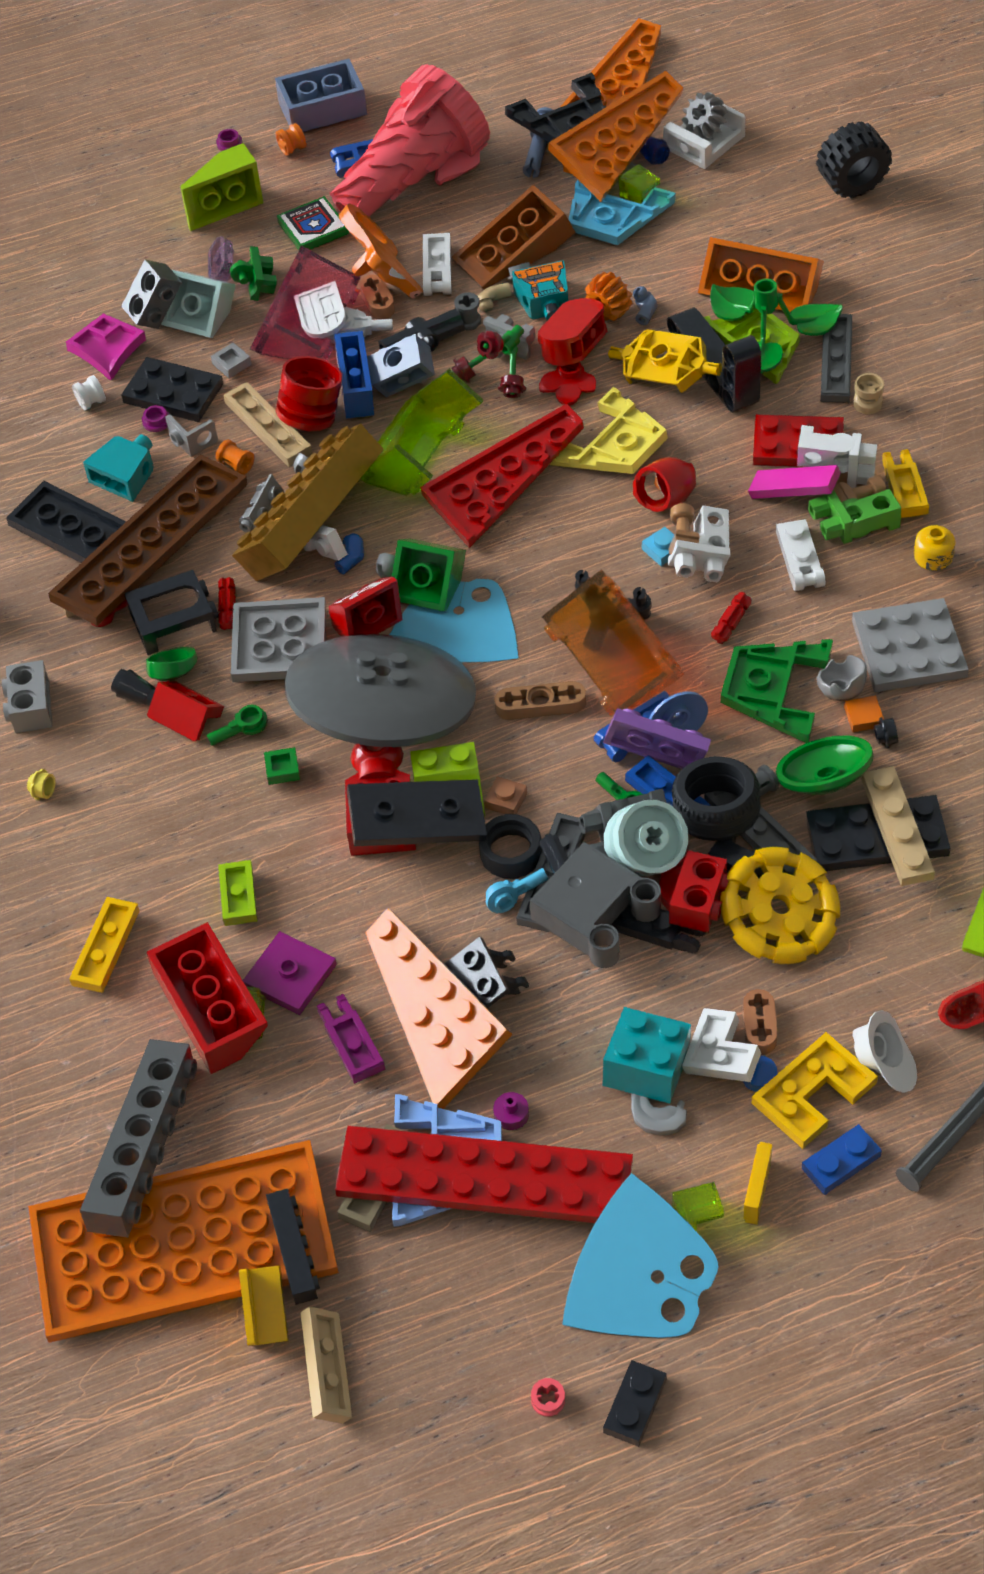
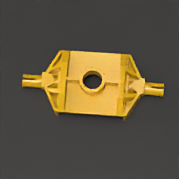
M647 329L629 345H626L625 348L611 346V350L608 351L610 359L623 360V374L628 384L632 383L631 378L676 385L680 393H683L699 380L703 374L720 376V372H722L721 363L707 361L706 345L701 337ZM667 351L666 355H664L663 357L656 358L657 355H660Z

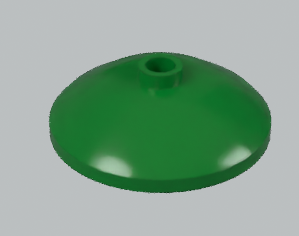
M844 735L825 737L805 743L786 754L776 767V775L779 783L793 792L811 795L830 794L846 788L863 776L872 764L874 754L870 743L862 738Z

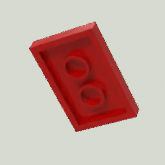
M756 414L753 465L798 467V444L802 425L813 426V433L834 435L843 433L844 417Z

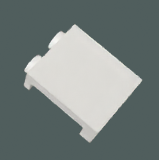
M723 104L728 111L723 116L727 123L720 125L722 133L714 131L713 139L701 138L686 130L687 125L684 123L678 126L669 122L663 127L664 149L706 169L745 137V115Z

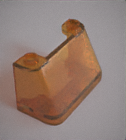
M602 569L542 616L547 623L543 628L554 642L560 639L568 647L599 688L603 697L600 704L610 716L615 714L617 708L621 710L634 709L685 674L623 591Z

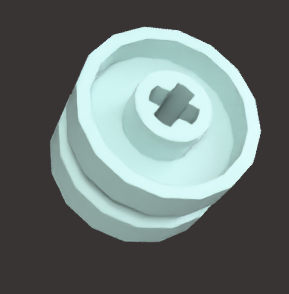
M643 800L618 810L608 821L604 832V849L607 856L640 877L660 874L675 867L684 857L688 845V828L682 815L672 805L660 800Z

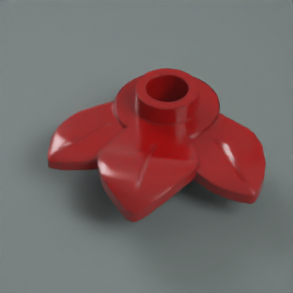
M581 362L557 366L555 371L544 374L539 383L540 392H554L556 399L562 405L566 403L572 405L580 399L582 392H594L596 390L595 377L584 371Z

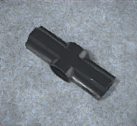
M456 308L427 321L422 317H417L410 320L403 331L378 341L379 349L387 348L405 337L416 334L430 346V350L433 352L440 341L465 331L464 323Z

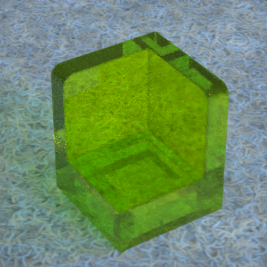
M638 164L619 177L620 198L642 204L646 198L645 194L660 185V178Z
M715 1182L672 1192V1207L696 1232L697 1224L724 1217V1208Z

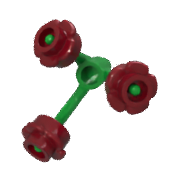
M515 325L511 331L508 330L502 337L493 331L480 333L477 337V350L480 355L468 362L465 356L458 360L456 358L453 360L455 366L451 369L460 382L465 380L467 383H470V379L476 376L473 369L474 366L486 358L495 359L502 352L510 356L509 375L501 377V384L498 386V390L507 398L520 397L521 393L526 391V386H524V378L516 375V356L518 352L517 345L520 343V337L525 332L520 325Z

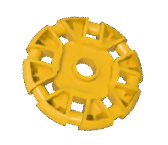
M785 847L761 848L755 850L754 855L750 857L743 856L727 873V880L729 882L725 891L720 894L722 918L725 926H729L734 933L732 938L750 955L758 959L761 956L771 959L774 964H795L806 961L807 956L811 954L818 955L833 939L837 931L835 922L836 919L840 918L841 910L838 891L835 884L831 885L826 878L827 871L810 856L802 852L799 855L791 853L789 848ZM784 865L795 868L793 875L782 872ZM760 867L764 874L758 879L754 870ZM812 883L815 884L819 891L815 895H813L812 888L810 887ZM739 890L748 892L745 899L738 895ZM774 899L784 901L788 908L787 913L779 914L775 912L771 906V901ZM813 914L823 916L822 921H811ZM749 915L754 926L746 928L741 919ZM801 934L805 942L802 944L796 942L794 936ZM765 938L776 940V945L766 944Z

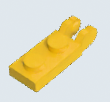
M901 450V464L899 465L894 464L891 452H884L882 462L889 489L901 506V518L929 514V503L916 463L913 462L909 450Z

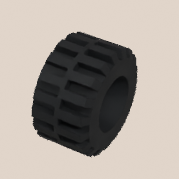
M858 121L856 124L854 122L848 123L846 127L841 126L834 134L831 133L828 136L829 139L821 145L822 150L818 151L817 154L818 160L816 165L818 171L832 190L843 198L848 196L855 198L857 195L862 196L867 191L876 188L875 186L884 180V175L888 174L890 170L888 166L892 164V152L875 128L868 123L865 124Z

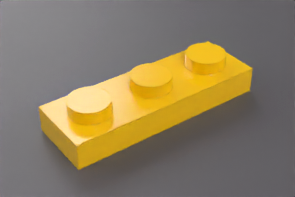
M106 897L69 978L72 986L100 993L104 992L139 914L138 903Z

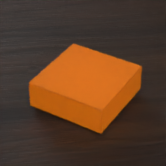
M876 695L845 701L844 709L852 732L874 729V725L879 724V718L882 717L884 719Z

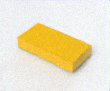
M760 1142L757 1145L744 1202L743 1220H745V1223L758 1224L772 1161V1144Z

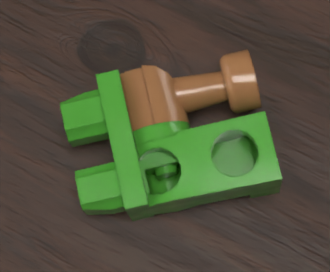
M880 475L870 477L867 480V485L851 488L844 482H838L831 494H822V496L809 500L808 510L813 520L825 516L828 517V519L820 521V530L825 540L840 537L843 544L852 542V538H861L869 532L887 527L889 531L900 528L901 506L891 490L886 489L885 482Z

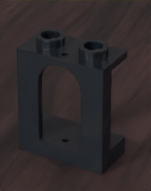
M194 570L124 594L129 613L147 655L159 652L157 638L208 621L212 632H217L214 619L218 618L219 615L213 600L207 601L206 597H209V592L203 579L198 581ZM188 588L194 590L198 601L193 606L149 621L142 602L180 589Z

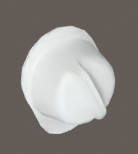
M883 1010L874 1012L867 1025L853 1031L854 1048L858 1061L870 1070L881 1073L888 1085L894 1090L902 1093L911 1091L917 1081V1069L913 1056L892 1015Z

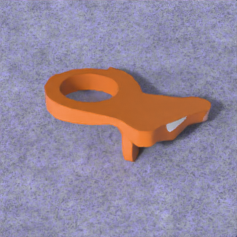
M347 204L339 213V218L348 231L365 248V253L352 268L354 275L362 276L369 271H373L382 281L399 288L412 299L424 293L420 285L395 257L398 254V250L393 241L361 209L353 204Z

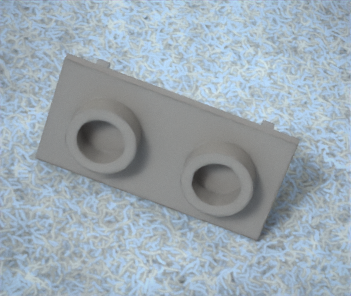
M269 474L266 482L258 484L256 492L250 501L252 507H247L243 516L240 517L239 527L242 531L249 532L254 530L256 527L253 524L254 521L264 512H269L272 508L271 501L279 493L284 492L272 474Z

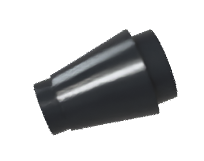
M125 669L119 670L111 685V691L115 692L118 698L148 706L151 704L156 689L131 669L128 671Z

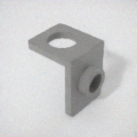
M170 414L166 416L171 441L176 447L181 446L191 457L218 441L215 423L211 419L187 432ZM204 431H209L208 438L201 443H197L198 436Z

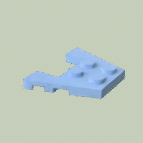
M395 1094L394 1124L399 1129L432 1128L431 1134L502 1141V1125L500 1120L462 1110L453 1112L438 1108L435 1103L425 1101L423 1104L409 1100L408 1096ZM393 1202V1226H402L452 1208Z

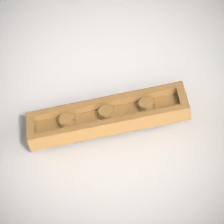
M248 382L223 395L228 407L288 467L294 464L299 453L305 456L312 454L311 445L293 427L282 422L278 418L276 410Z
M895 767L865 772L861 781L900 885L906 886L934 880V868Z

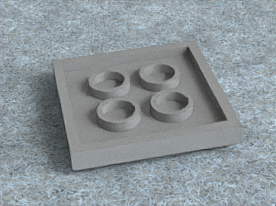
M325 597L234 603L231 654L232 682L286 679L290 665L301 653L314 645L326 641Z
M944 598L852 613V623L874 692L968 677L969 669Z

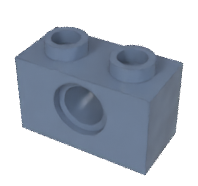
M416 334L405 337L401 341L387 348H382L367 357L371 384L385 397H389L435 375L430 346Z

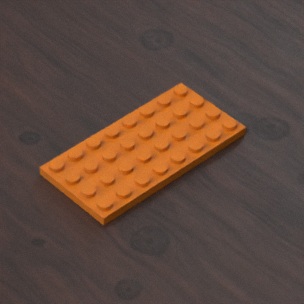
M306 1140L154 1176L152 1189L149 1194H145L141 1204L140 1220L137 1224L133 1225L128 1238L87 1232L80 1213L87 1192L28 1206L45 1334L48 1342L51 1343L242 1297L239 1270L241 1269L250 1270L279 1265L282 1286L290 1285L266 1194L287 1188L290 1196L295 1195L298 1209H295L294 1213L295 1216L300 1215L303 1229H299L300 1235H306L309 1248L305 1249L306 1256L311 1255L314 1269L310 1270L311 1275H317V1278L339 1273L311 1141Z

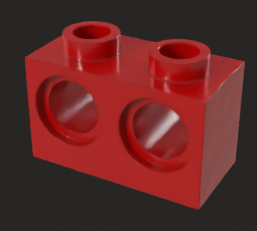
M687 851L669 903L670 924L709 933L712 921H718L721 915L720 906L722 901H719L720 894L725 891L729 882L727 880V859Z

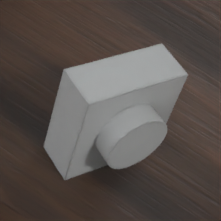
M234 343L211 356L212 364L229 379L252 365L250 356Z

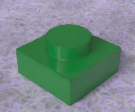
M295 747L264 752L269 785L300 780Z

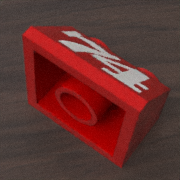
M395 577L380 578L328 606L332 627L341 637L356 634H379L403 620L398 582Z

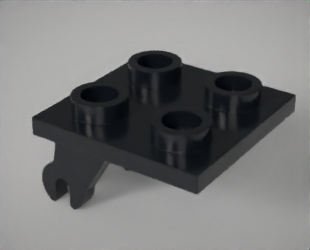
M480 936L445 963L487 1008L505 995L520 994L521 992L518 987H529L525 977L512 978L500 975L497 969L507 967L505 960L512 962L516 960L511 950L500 952L488 949L484 939Z

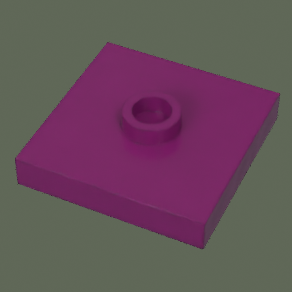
M279 931L245 976L243 982L248 990L301 1015L336 967L337 962L336 958Z

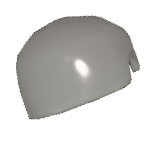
M853 655L847 656L843 663H836L832 659L825 669L819 671L817 685L829 699H853L863 691L867 678V666L862 659Z

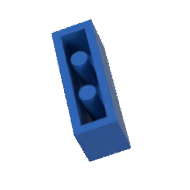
M363 331L334 334L337 365L342 373L341 392L346 419L373 416V392Z

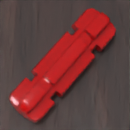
M231 577L220 578L218 581V622L222 630H232L233 605L236 603L234 579Z
M739 592L734 596L731 606L727 607L718 621V626H715L712 630L711 637L717 643L723 644L728 641L732 635V630H735L744 616L745 610L751 605L752 599L745 592Z

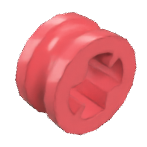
M544 1378L535 1383L531 1390L533 1409L542 1416L551 1417L557 1415L565 1405L563 1386L552 1378ZM551 1390L555 1391L556 1403L548 1401L545 1405L541 1404V1395H539L541 1392L548 1394Z

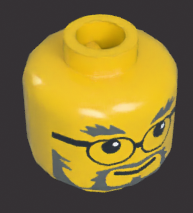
M938 525L927 526L921 529L916 536L914 557L918 565L930 571L947 568L952 563L955 553L956 541L953 533L947 528Z

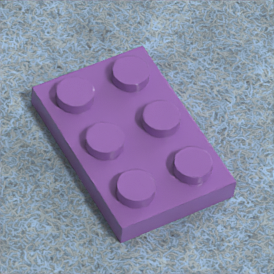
M617 708L603 743L644 757L649 755L656 761L683 769L688 764L705 757L711 739L705 738L703 734L695 730L684 731L672 727L671 723L662 719L651 720L642 717L639 712L632 709L621 710Z

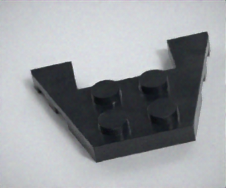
M591 72L572 80L571 89L580 100L540 115L525 98L505 106V115L542 139L550 142L606 108V106H603L600 90L596 88L595 77Z

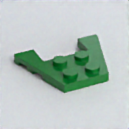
M822 639L821 644L806 645V641H797L793 643V646L775 647L774 643L735 646L721 692V703L802 742L808 743L814 724L815 713L785 708L783 706L794 664L825 669L830 660L833 640Z

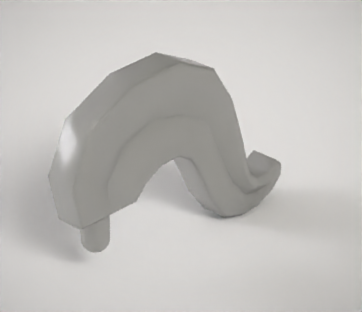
M631 1093L633 1119L635 1124L643 1131L659 1136L677 1134L686 1125L687 1110L683 1109L685 1105L683 1100L678 1102L677 1107L668 1105L663 1108H657L650 1104L649 1098Z

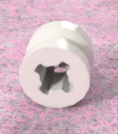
M94 375L88 377L84 383L77 382L72 385L74 395L83 410L91 408V405L95 402L101 403L106 401L103 388Z

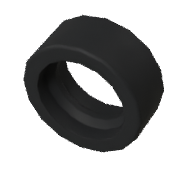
M505 814L495 817L485 824L487 837L485 841H479V851L483 866L491 874L500 878L515 879L526 876L536 868L542 853L540 846L541 835L538 827L529 818L518 814ZM507 835H518L527 839L530 843V847L525 853L513 858L494 854L491 850V845L500 837Z

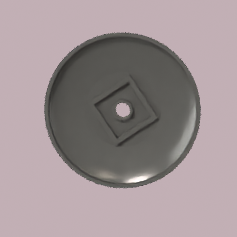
M356 634L333 638L314 645L301 653L292 662L285 679L287 701L300 719L328 736L366 746L401 747L439 739L455 731L466 722L474 709L476 699L475 682L468 669L455 657L431 644L416 639L387 634Z

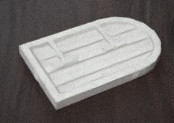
M336 281L294 296L301 326L308 336L312 338H325L343 328L346 322V310L343 306Z

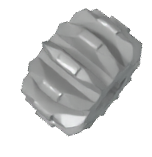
M706 92L705 95L697 93L696 100L688 99L690 106L683 108L684 113L687 115L681 119L687 125L685 129L701 138L713 139L714 131L722 133L720 125L727 123L723 116L728 113L727 108L723 106V100L715 97L711 92Z

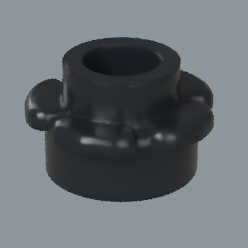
M880 717L879 724L874 725V733L877 743H884L888 749L891 744L899 742L897 729L893 718L884 720Z

